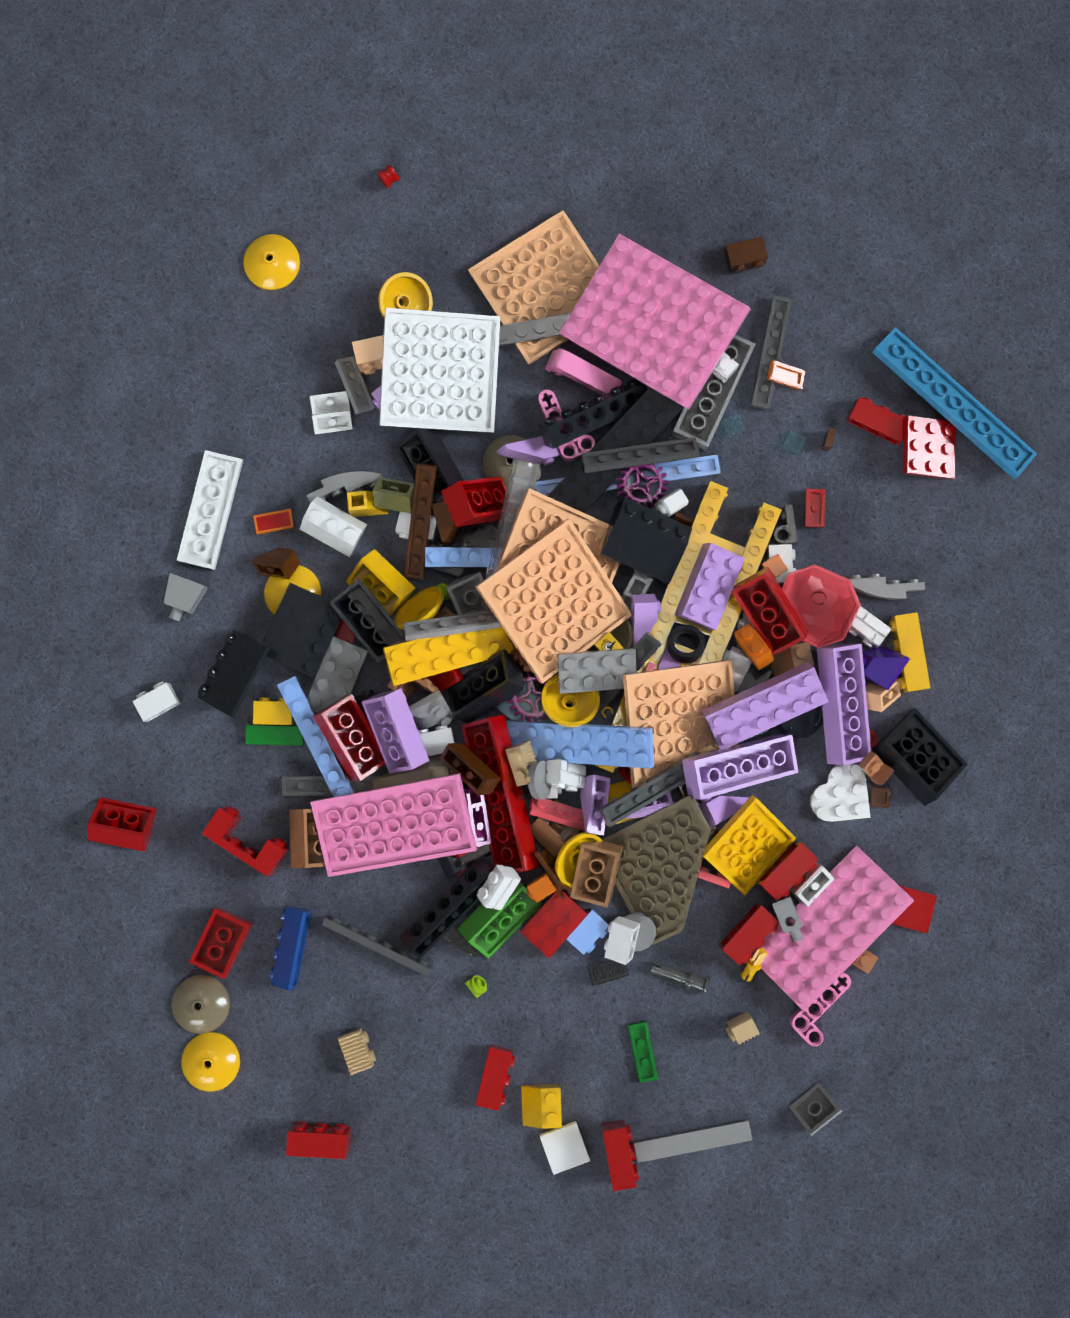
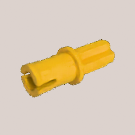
M764 948L756 950L752 958L747 962L745 969L740 974L743 980L748 975L746 981L750 982L755 973L761 969V964L767 956Z

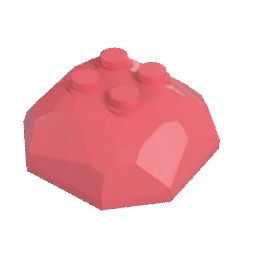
M813 564L788 573L782 586V590L808 630L807 637L802 640L803 642H809L810 645L821 648L845 639L861 606L850 579Z

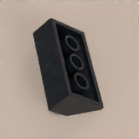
M417 428L396 446L414 480L417 463L437 466L433 504L444 501L442 490L458 481H464L436 429Z
M360 579L329 602L377 663L385 658L383 647L406 641L405 634L396 626L397 624Z
M505 649L500 650L488 658V660L463 674V680L448 687L452 715L456 719L471 723L525 689L522 672Z

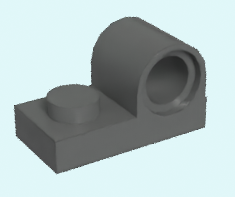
M785 505L780 513L781 522H784L785 525L779 526L773 531L772 541L776 545H795L798 540L793 505ZM779 531L784 532L786 540H780L777 533Z

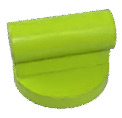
M475 975L465 982L476 998L487 991L486 981L479 975Z

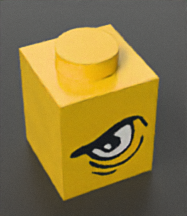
M610 632L595 644L599 651L624 649Z

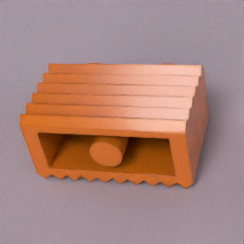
M748 623L734 633L737 643L758 670L773 662L774 658L771 649H769L751 624Z
M544 872L527 886V893L532 900L539 902L555 892L557 886L549 874Z

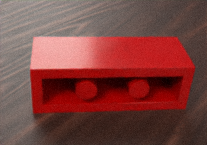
M859 397L856 400L847 422L897 446L903 440L904 415H896L890 412L889 408L882 405L877 406L866 397Z
M490 1044L476 1106L496 1111L499 1110V1106H504L506 1094H503L504 1086L508 1087L511 1077L507 1073L509 1067L513 1068L515 1056L512 1055L513 1050Z

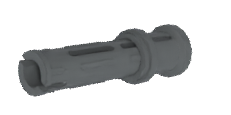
M655 961L650 970L651 974L685 985L686 989L692 988L701 991L703 995H705L710 981L708 977L705 979L696 976L694 972L685 973Z

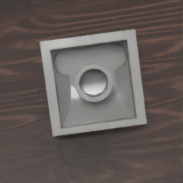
M439 690L409 706L417 729H426L436 724L446 726L453 719L452 711Z

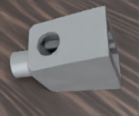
M170 573L164 598V604L172 607L168 618L180 622L183 611L193 614L208 587Z
M791 896L773 903V908L784 934L788 932L793 943L804 939L800 931V927L803 925ZM792 917L794 924L789 926L786 918Z

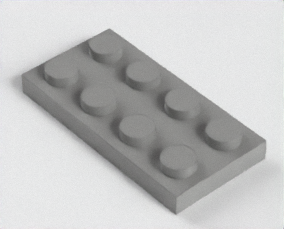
M333 636L307 698L314 712L318 713L341 697L352 693L367 657L368 650Z
M627 648L557 654L559 693L624 689L623 674L636 673V649Z

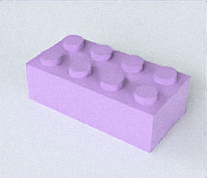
M704 543L675 615L708 630H716L745 558L713 543Z
M402 688L379 693L361 701L389 774L412 770L429 761L427 751L422 743L420 733L415 725Z

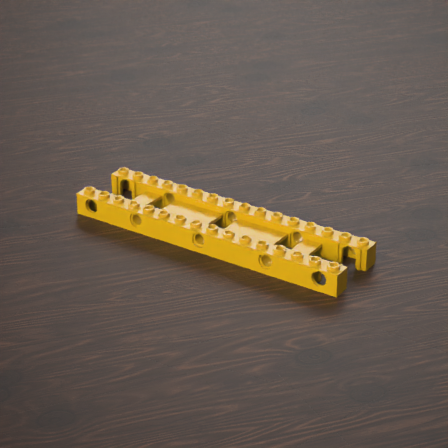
M712 481L709 482L692 524L688 545L670 584L667 585L660 603L661 611L657 612V621L650 631V634L662 645L636 673L644 672L649 661L657 664L655 667L657 670L665 648L668 645L667 638L674 622L681 625H692L697 627L703 634L709 636L702 656L695 662L681 663L680 666L722 660L742 610L733 593L731 592L716 630L703 628L676 616L675 612L704 543H713L745 558L735 582L737 584L757 573L782 509L763 503L756 512L758 518L753 529L748 532L749 537L745 547L710 533L714 522L719 517L718 512L722 502L728 495L726 493L728 488ZM675 643V647L685 653L695 651ZM624 694L611 725L627 726ZM595 765L596 767H599L611 773H613L615 768L618 767L607 765Z

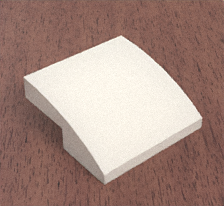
M346 391L310 396L315 434L353 429L349 397Z
M576 1121L563 1125L562 1128H555L539 1134L553 1174L590 1161Z

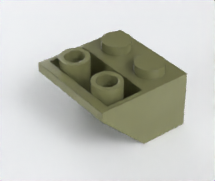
M379 477L373 488L375 507L411 514L414 483Z

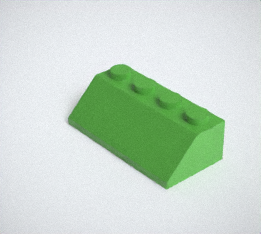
M520 881L501 910L485 908L481 904L457 929L473 947L489 959L543 903L532 900L527 893V887Z

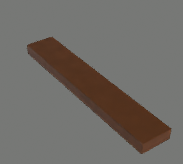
M417 463L404 573V577L424 579L425 547H428L437 466Z

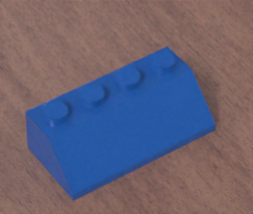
M290 905L286 907V910L283 909L281 914V921H284L282 929L279 928L277 940H280L279 947L275 948L273 956L276 963L275 967L271 968L269 977L272 979V985L289 991L297 987L311 909Z

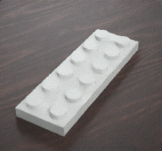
M205 450L177 561L215 570L243 463L242 459Z

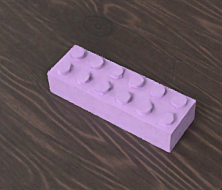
M842 644L817 648L819 679L829 701L822 705L827 764L847 765L861 762L871 751L862 644Z
M807 662L701 711L716 745L722 751L829 701L815 668Z
M775 734L734 745L722 751L719 749L682 759L688 796L692 794L693 799L699 800L798 773L793 737L790 734Z

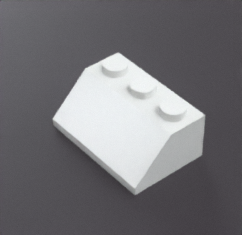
M316 497L310 503L303 517L300 530L350 557L367 524L323 499Z

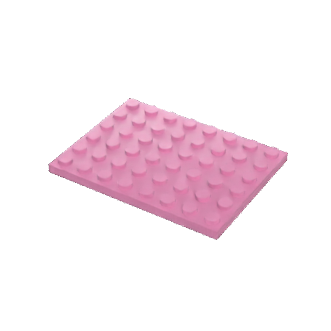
M619 234L559 334L689 410L751 308Z

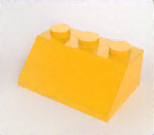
M375 549L359 561L346 580L349 585H352L360 579L390 617L416 589Z

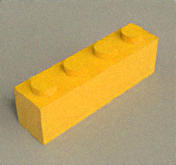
M918 612L891 617L889 627L891 628L890 631L894 633L895 640H892L893 650L910 658L900 673V689H903L904 693L930 689Z

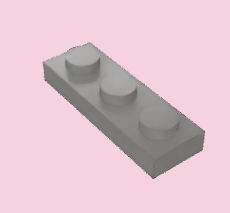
M354 356L338 359L335 365L355 414L372 411L375 407Z

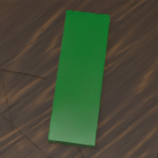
M246 725L245 744L304 746V737L298 726Z
M647 1021L627 1024L639 1083L658 1080Z

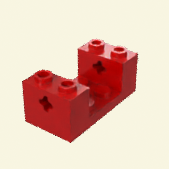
M232 806L219 807L202 832V835L265 876L273 875L290 849L286 846L288 843L279 837L268 839L260 853L250 846L248 848L241 845L243 842L235 836L230 837L242 818L238 815L239 811Z

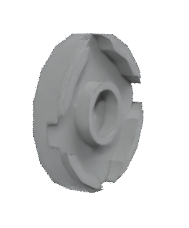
M543 760L533 762L528 772V777H531V782H528L530 794L534 799L544 800L549 796L552 784L546 783L547 762Z
M632 912L624 916L623 918L640 923L634 951H643L649 948L656 937V927L653 921L640 912Z

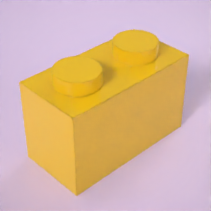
M259 697V701H254L253 724L294 725V718L284 698H278V701H271V698Z

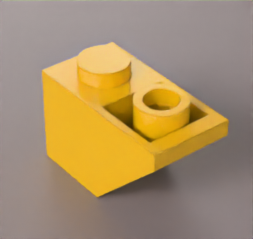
M347 492L348 511L351 516L363 517L388 514V509L375 507L373 492Z

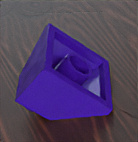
M883 646L864 651L862 654L865 680L889 690L910 658Z

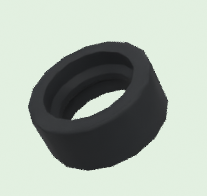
M680 625L671 631L668 637V652L675 661L692 663L702 656L705 638L697 627ZM683 635L693 637L697 641L696 650L690 653L679 651L675 647L676 638Z

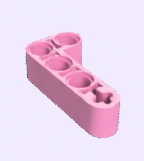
M563 349L552 351L545 370L548 372H555L557 376L564 375L598 394H607L612 388L622 385L620 379Z
M543 390L539 394V406L544 418H548L551 414L561 415L562 410L555 394L551 390ZM544 397L550 399V409H548V404L544 401ZM561 424L560 431L563 430L564 424ZM583 435L559 446L558 450L562 460L572 462L582 458V453L589 452L595 446V440L590 435ZM589 441L592 446L589 449H584L581 443ZM566 448H571L574 454L566 456L563 451Z
M845 973L840 976L844 981L842 985L838 980L832 984L838 989L837 991L831 986L827 989L831 991L830 998L823 999L821 995L814 1002L818 1006L816 1012L810 1013L809 1008L804 1012L799 1007L790 1016L789 1022L792 1028L811 1046H819L823 1042L822 1032L813 1023L851 985V979ZM802 1017L804 1019L803 1025L795 1026V1020ZM814 1031L817 1032V1038L814 1041H810L809 1034Z

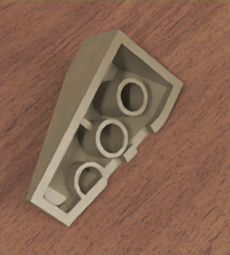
M441 755L428 756V762L412 770L388 773L374 779L373 789L450 775V769L439 760Z

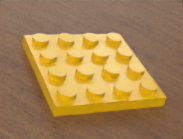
M751 795L708 843L702 856L742 894L746 895L792 844L796 837L754 795Z

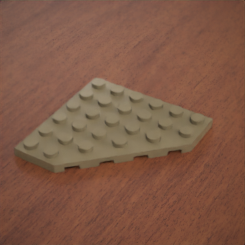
M692 794L601 839L605 842L623 846L615 884L630 913H643V915L653 921L656 927V937L652 945L676 935L684 929L703 860L702 854L706 848L711 831Z

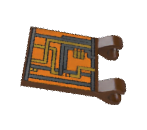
M543 846L534 855L556 884L558 896L563 899L565 896L562 894V889L570 894L572 892L571 888L558 879L555 870L556 861Z

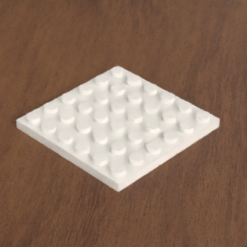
M385 308L379 426L494 432L500 316Z

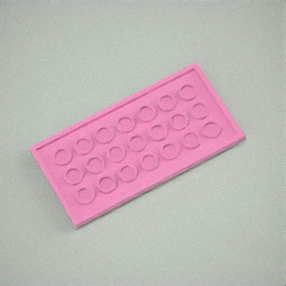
M460 773L310 802L328 877L477 850Z
M857 845L830 872L834 880L816 899L814 898L808 907L801 902L795 907L803 925L800 927V931L804 939L793 943L789 933L784 934L779 923L776 931L772 935L768 934L763 939L765 940L764 944L760 947L764 948L767 952V956L761 964V969L804 1012L914 902V899ZM786 918L787 924L792 926L794 924L793 918ZM755 948L750 954L753 956L757 949Z

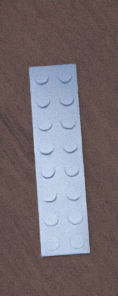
M506 721L511 745L531 741L537 761L561 759L566 760L567 763L650 769L654 767L652 728L595 724L565 727L555 722Z

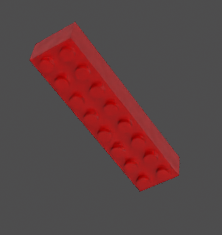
M505 715L489 717L461 725L466 747L501 778L493 792L484 795L492 842L489 844L494 867L496 865L512 867L517 873L540 867L539 860L534 855L537 851L522 787L516 786L505 749L512 746Z

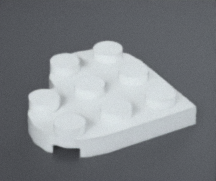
M854 763L835 765L827 775V783L819 785L813 791V794L810 796V807L817 818L831 822L871 818L866 778L858 765Z

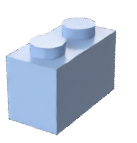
M591 908L586 918L569 935L567 940L583 955L586 952L590 953L596 946L594 942L599 937L603 939L608 933L607 928L609 924Z

